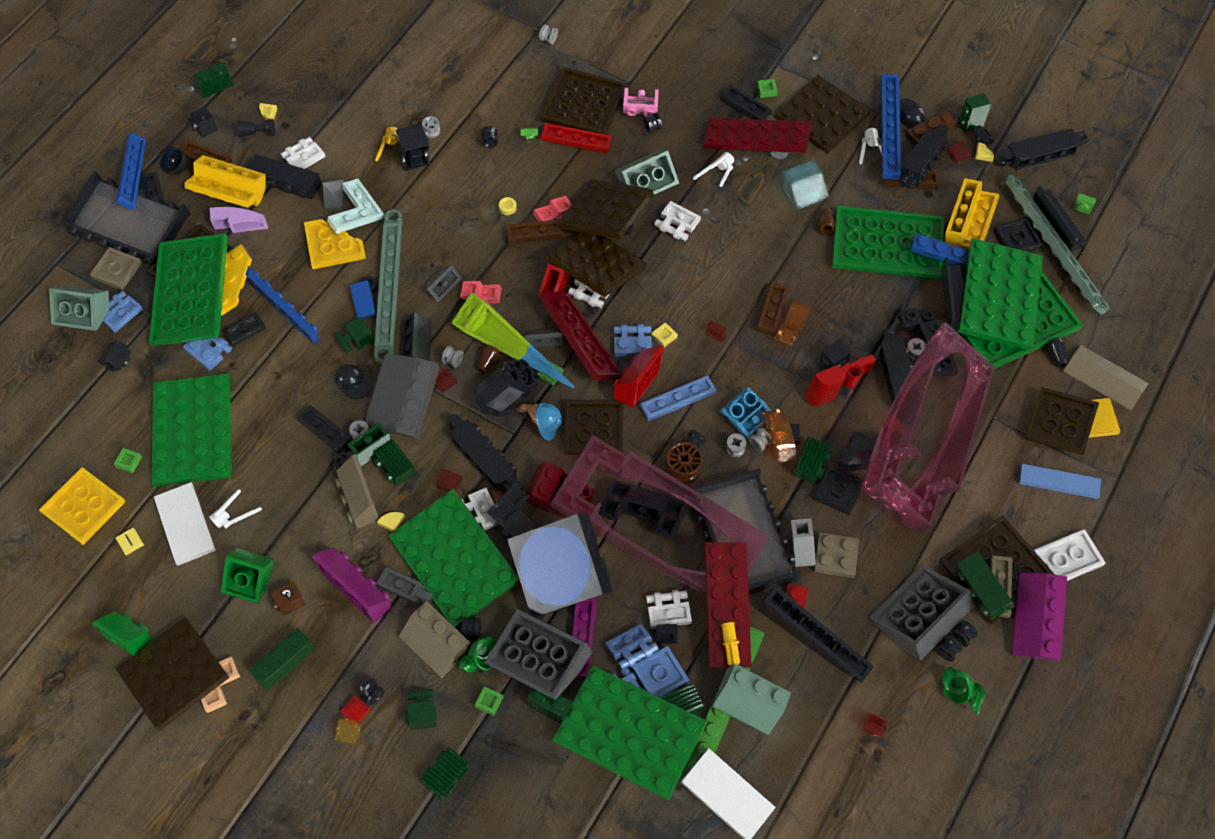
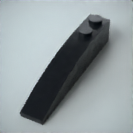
M777 586L770 590L758 605L763 612L795 638L862 683L874 667Z

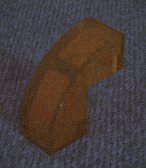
M797 300L792 302L786 319L779 327L774 340L792 347L803 330L813 307Z
M777 409L763 412L764 427L771 434L773 457L778 463L797 459L794 436L784 411Z

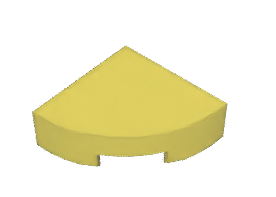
M259 104V109L264 119L275 118L277 112L276 105Z
M978 142L975 159L993 162V152L985 144Z
M391 512L382 516L377 523L394 532L402 523L405 515L400 512Z

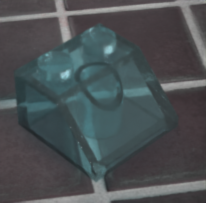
M815 160L783 171L781 186L797 210L828 198L823 173Z

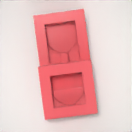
M566 196L550 200V204L534 209L533 215L538 222L559 220L572 204Z
M463 281L460 297L467 300L470 294L474 293L485 302L496 304L500 301L502 288L500 284L482 285L481 281Z

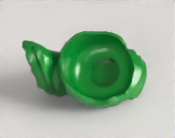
M485 636L475 641L471 645L469 653L460 657L458 665L460 670L467 674H472L477 668L489 670L491 666L487 665L485 661L496 645L497 640L492 636Z
M952 667L945 669L941 674L942 684L944 685L943 694L958 705L969 701L971 709L979 714L980 705L985 699L983 686L979 683H974L973 679L961 670Z

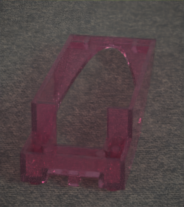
M946 322L940 325L900 388L878 435L861 485V489L873 499L881 498L885 501L884 506L887 509L897 511L902 516L901 522L913 532L932 528L941 495L960 490L994 372V367ZM959 352L966 359V372L948 431L930 465L910 489L897 476L903 461L921 456V452L911 444L935 365L948 355Z
M592 435L550 504V507L566 517L588 512L596 535L706 595L705 572L680 568L661 560L614 531L599 515L598 511L602 506L600 503L595 506L579 496L597 467L615 478L632 480L661 489L700 512L731 542H747L748 573L769 538V535L633 452L630 451L628 455H625Z

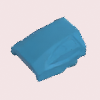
M749 387L736 395L719 411L727 417L746 439L775 416L767 404Z

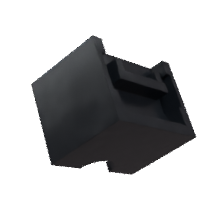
M417 124L397 129L398 149H396L404 171L429 165L427 152L429 151V142L422 125Z

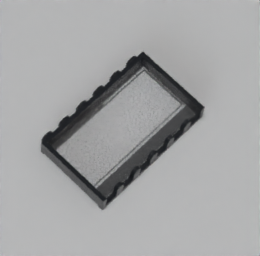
M94 171L62 222L67 229L66 232L72 236H81L88 242L94 241L103 248L110 247L134 256L152 266L158 261L159 242L173 241L187 217L191 215L190 211L184 204L178 208L171 200L164 203L155 194L152 197H148L139 188L134 209L126 208L115 203L118 191L116 182L109 177L106 181L102 180L100 175Z
M760 468L692 487V495H690L691 505L693 507L696 506L697 521L703 525L704 530H702L706 542H747L749 595L774 588L775 586L798 582L802 574L800 570L796 571L795 557L793 554H789L787 537L782 536L780 531L781 522L779 518L775 519L773 514V502L768 501L766 496L767 487L765 484L762 485L760 481Z

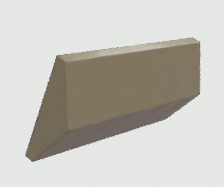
M1082 345L1074 353L1062 372L1103 397L1110 398L1112 402L1129 412L1149 384Z

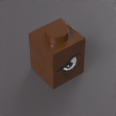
M294 581L271 592L274 597L271 602L276 612L280 610L283 616L306 605Z

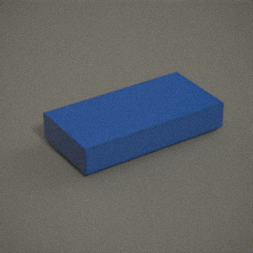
M366 280L350 285L357 317L366 319L377 316L369 282Z

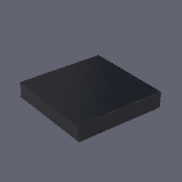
M1027 217L994 228V232L1003 246L1026 252L1039 250L1043 247V243Z
M828 465L813 500L850 515L865 480Z

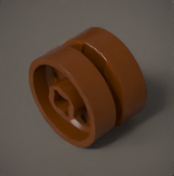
M680 442L673 445L669 449L666 459V473L673 482L681 485L691 484L699 478L702 467V453L699 448L688 442Z

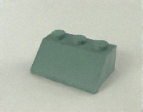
M658 150L615 170L620 184L649 188L653 190L654 195L679 184L668 150Z
M69 285L49 288L52 325L92 331L98 330L109 311L108 291Z
M734 664L727 668L712 707L769 735L784 713L791 692Z

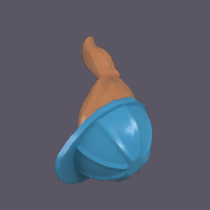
M543 402L541 404L523 403L514 407L519 413H529V416L538 426L540 434L545 440L549 441L555 437L556 429L561 425L562 416L560 410L554 405Z

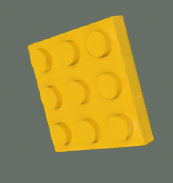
M82 467L39 511L76 541L84 545L126 501Z

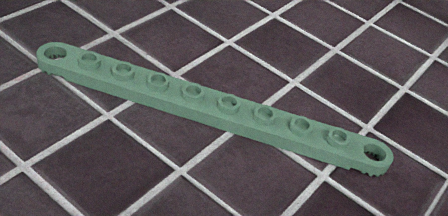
M1010 174L1005 179V182L1015 195L1014 199L1023 206V212L1032 219L1033 226L1041 232L1044 242L1051 246V252L1060 259L1062 268L1070 273L1072 282L1081 289V295L1091 303L1098 313L1103 315L1109 310L1108 304L1105 301L1103 302L1104 299H1101L1102 296L1029 192L1026 188L1022 187L1020 180H1017L1015 175Z
M390 209V211L388 210L385 213L383 224L374 357L380 365H382L384 360L379 358L381 353L386 352L394 355L403 224L401 212L395 209ZM391 216H397V217H398V218L396 219V221H395V220H394V221H393V220H392V221L389 220V218H390Z

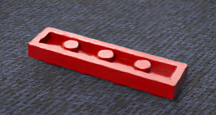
M545 123L541 140L608 153L612 136Z

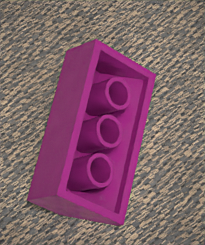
M335 548L315 553L312 556L319 572L373 624L391 608L389 602L391 598L384 590L379 591L376 588V583L370 577L365 578L362 575L363 571L357 564L352 565L349 562V557L343 551L339 553Z
M1018 573L1011 655L1051 662L1061 660L1067 576L1048 573Z

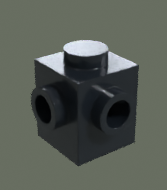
M205 106L190 113L192 119L190 123L193 129L198 131L203 138L218 130L213 116Z
M838 339L822 350L820 362L826 369L836 365L841 368L849 362L851 351Z
M114 341L107 345L97 362L110 371L115 372L126 366L130 360L129 355L131 351L127 349L124 343Z

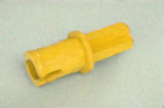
M734 622L721 624L724 638L722 645L725 646L727 663L730 666L740 664L737 646L739 641L736 639Z

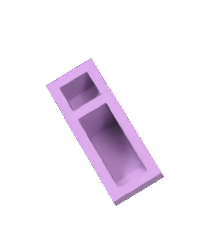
M235 207L210 208V220L215 230L231 228L232 233L268 229L265 216L260 213Z

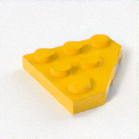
M323 219L304 222L312 269L366 259L361 239L353 238L345 231L336 234L332 227Z
M242 244L226 254L221 316L238 305V296L240 290L243 289L247 277L246 271L252 262L251 257Z

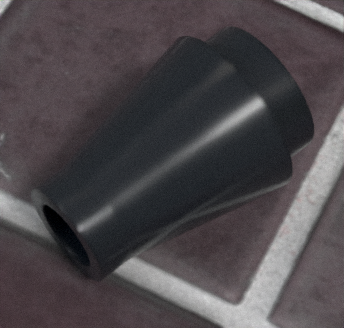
M1062 338L1050 340L1047 349L1054 359L1056 366H1066L1068 364L1066 342Z

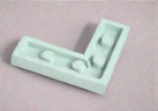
M355 179L343 183L342 189L356 208L328 216L327 222L337 234L381 220L384 217V213L360 180Z

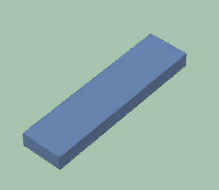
M707 375L640 403V408L649 422L716 393V389Z
M1022 464L1020 467L1019 484L1098 499L1100 497L1101 479Z

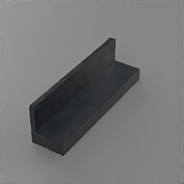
M1038 186L1033 200L1070 252L1086 246V239L1050 189L1044 191L1041 186Z
M945 258L941 267L947 328L948 331H958L963 296L961 265H949L948 258Z
M414 312L404 318L402 322L401 356L430 361L431 320Z

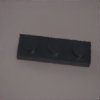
M732 85L720 97L722 101L752 119L766 120L772 111L766 105Z
M311 405L297 417V420L338 454L348 445V442L351 443L352 438Z

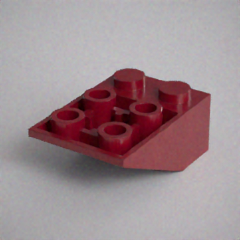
M546 461L539 465L525 493L529 496L526 502L543 511L567 518L578 513H586L596 489Z

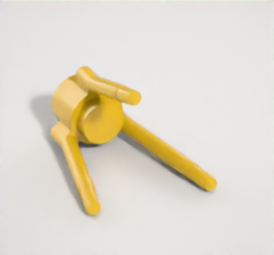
M388 127L386 129L385 136H383L381 146L375 158L376 162L379 160L386 142L389 145L397 143L396 127Z

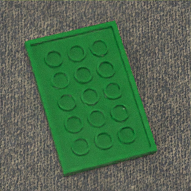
M837 206L832 268L941 280L942 261L911 252L910 250L915 233L943 242V216Z
M225 233L159 242L149 337L150 345L159 346L219 338L228 236Z
M972 238L969 244L958 333L1031 351L1034 345L1043 256Z
M1041 270L1034 345L1031 351L960 334L985 369L990 372L1048 345L1050 340L1063 338L1081 330L1083 324Z
M220 374L153 382V487L231 478L230 375Z
M454 489L389 535V538L422 585L426 587L427 592L432 594V599L445 618L456 629L462 625L464 617L471 619L520 582L519 577Z
M592 666L552 741L669 801L707 721L604 670Z

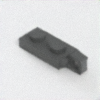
M388 567L385 568L376 583L377 587L412 603L418 604L419 601L422 603L427 601L430 604L433 600L432 594L425 591L426 587L421 582Z

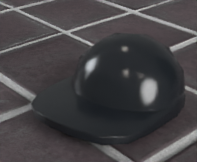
M907 98L899 100L900 121L905 126L914 127L926 121L925 110L916 102Z
M170 146L166 149L161 159L160 168L171 174H180L188 167V156L181 149Z
M346 364L336 372V384L349 398L359 399L370 392L372 387L371 381L359 367L353 364Z

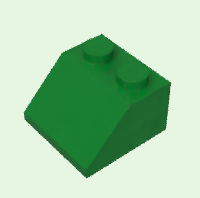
M236 548L226 556L221 593L256 604L260 603L271 579L274 559Z
M113 612L92 623L105 639L131 656H134L152 641L151 636L148 634L150 630L140 623L138 626L132 623L134 620L125 613L120 615L117 612Z

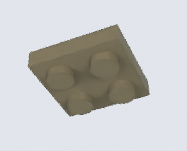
M109 247L90 273V277L123 291L142 262L139 258Z
M819 532L814 572L855 578L859 539Z

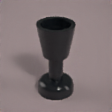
M267 119L266 124L258 125L248 121L238 120L237 122L239 137L253 135L257 131H266L269 136H275L274 119Z

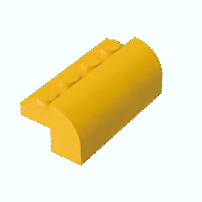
M202 155L194 162V175L185 182V189L249 208L251 205L258 206L265 192L266 174Z
M964 178L945 233V242L969 250L972 238L985 241L999 200V194L982 191V181Z

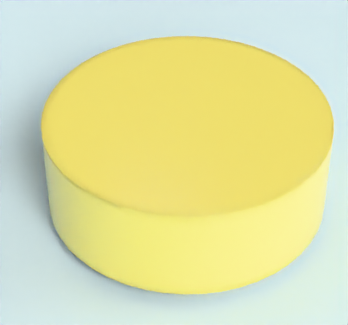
M506 197L500 200L499 211L502 214L512 215L515 213L517 207L516 201L513 198Z

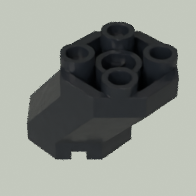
M523 359L519 361H505L501 368L478 385L475 390L474 401L484 412L488 413L490 410L494 412L493 415L496 417L507 416L515 406L535 391L540 376Z
M854 432L849 440L850 444L842 450L841 458L837 465L845 472L878 469L884 472L893 459L895 451L900 446L904 436L898 432L875 435Z

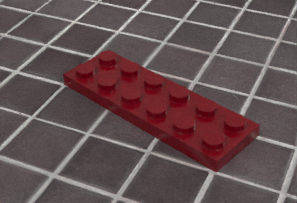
M710 118L703 146L704 149L806 153L812 124L811 121Z
M542 291L539 297L544 307L548 309L552 319L561 329V333L570 343V347L576 352L580 362L587 369L589 376L593 380L620 379L622 373L569 293Z
M706 542L704 545L709 668L731 667L727 663L725 646L722 645L724 638L721 624L729 622L735 623L736 639L739 641L737 646L740 664L738 665L743 668H751L747 542Z

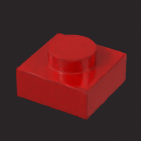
M788 584L786 594L801 607H805L808 588Z
M354 695L340 712L355 726H358L371 709Z

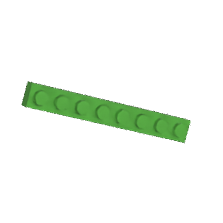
M750 627L751 662L753 664L765 633ZM711 706L706 717L707 724L687 762L682 778L689 773L707 749L716 753L731 716Z

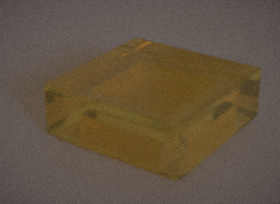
M340 718L335 740L356 745L358 743L361 722Z

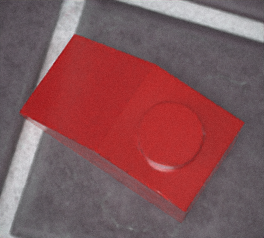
M549 263L538 298H540L539 295L542 291L562 292L567 285L570 275L553 263Z

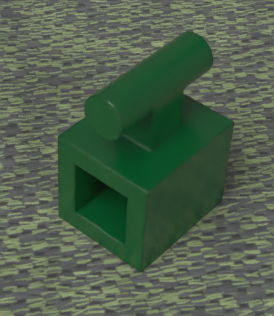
M362 317L353 319L345 325L347 335L344 336L342 332L335 334V337L346 353L352 350L350 346L352 343H354L359 351L375 342L371 330Z
M434 689L408 692V700H417V702L408 703V710L405 711L406 724L409 723L411 730L437 727L435 703L433 700L426 701V698L434 697Z

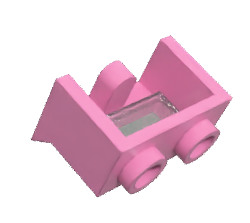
M625 88L623 113H627L629 116H635L636 114L652 116L653 113L658 111L659 90H655V97H645L644 90H639L638 96H628V88Z

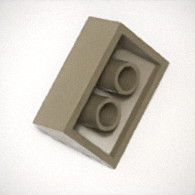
M354 454L337 470L339 478L335 480L338 489H343L344 495H341L344 506L349 505L350 511L347 512L350 523L355 522L358 529L377 522L379 517L357 456Z
M427 601L410 616L399 635V638L441 679L459 662L462 655L469 653L471 647L470 642Z

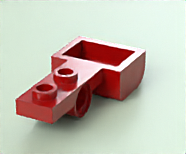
M873 355L865 358L860 357L851 364H844L841 368L836 365L815 374L804 397L811 405L817 407L833 401L842 384L847 388H854L862 374L872 369L876 359Z

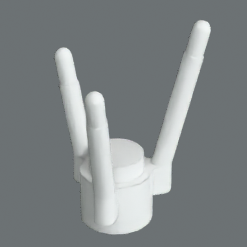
M875 128L865 131V137L862 138L859 164L863 163L866 144L871 147L879 146L882 154L881 138H879L878 130Z
M724 152L712 164L695 175L693 179L696 180L708 170L717 166L720 170L726 169L719 184V187H722L728 174L733 169V156L728 152Z
M238 489L209 518L218 528L224 526L227 529L231 524L261 511L262 508L258 507L228 521L227 519L230 516L225 509L240 494L241 490Z

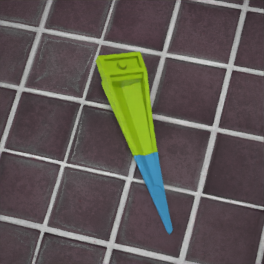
M470 294L452 321L453 325L464 333L496 347L499 351L517 360L523 359L527 361L530 367L571 388H575L490 304L476 294Z

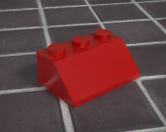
M660 345L643 349L638 356L635 355L633 357L630 367L624 369L621 379H617L613 385L614 399L632 408L636 405L660 372L664 346Z

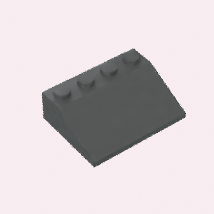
M385 353L365 420L368 427L371 428L380 423L389 433L419 440L440 367L435 362Z
M922 565L869 619L905 652L921 661L974 607L970 590Z
M517 609L485 663L556 700L583 669L592 650L587 643Z

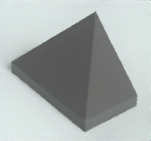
M344 179L326 180L323 182L325 210H343L344 190L342 189V184L345 183Z
M449 265L429 278L426 290L438 303L462 278L454 267Z
M541 328L525 335V339L534 348L563 345V336L560 331Z

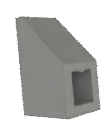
M811 518L791 520L795 567L816 565Z

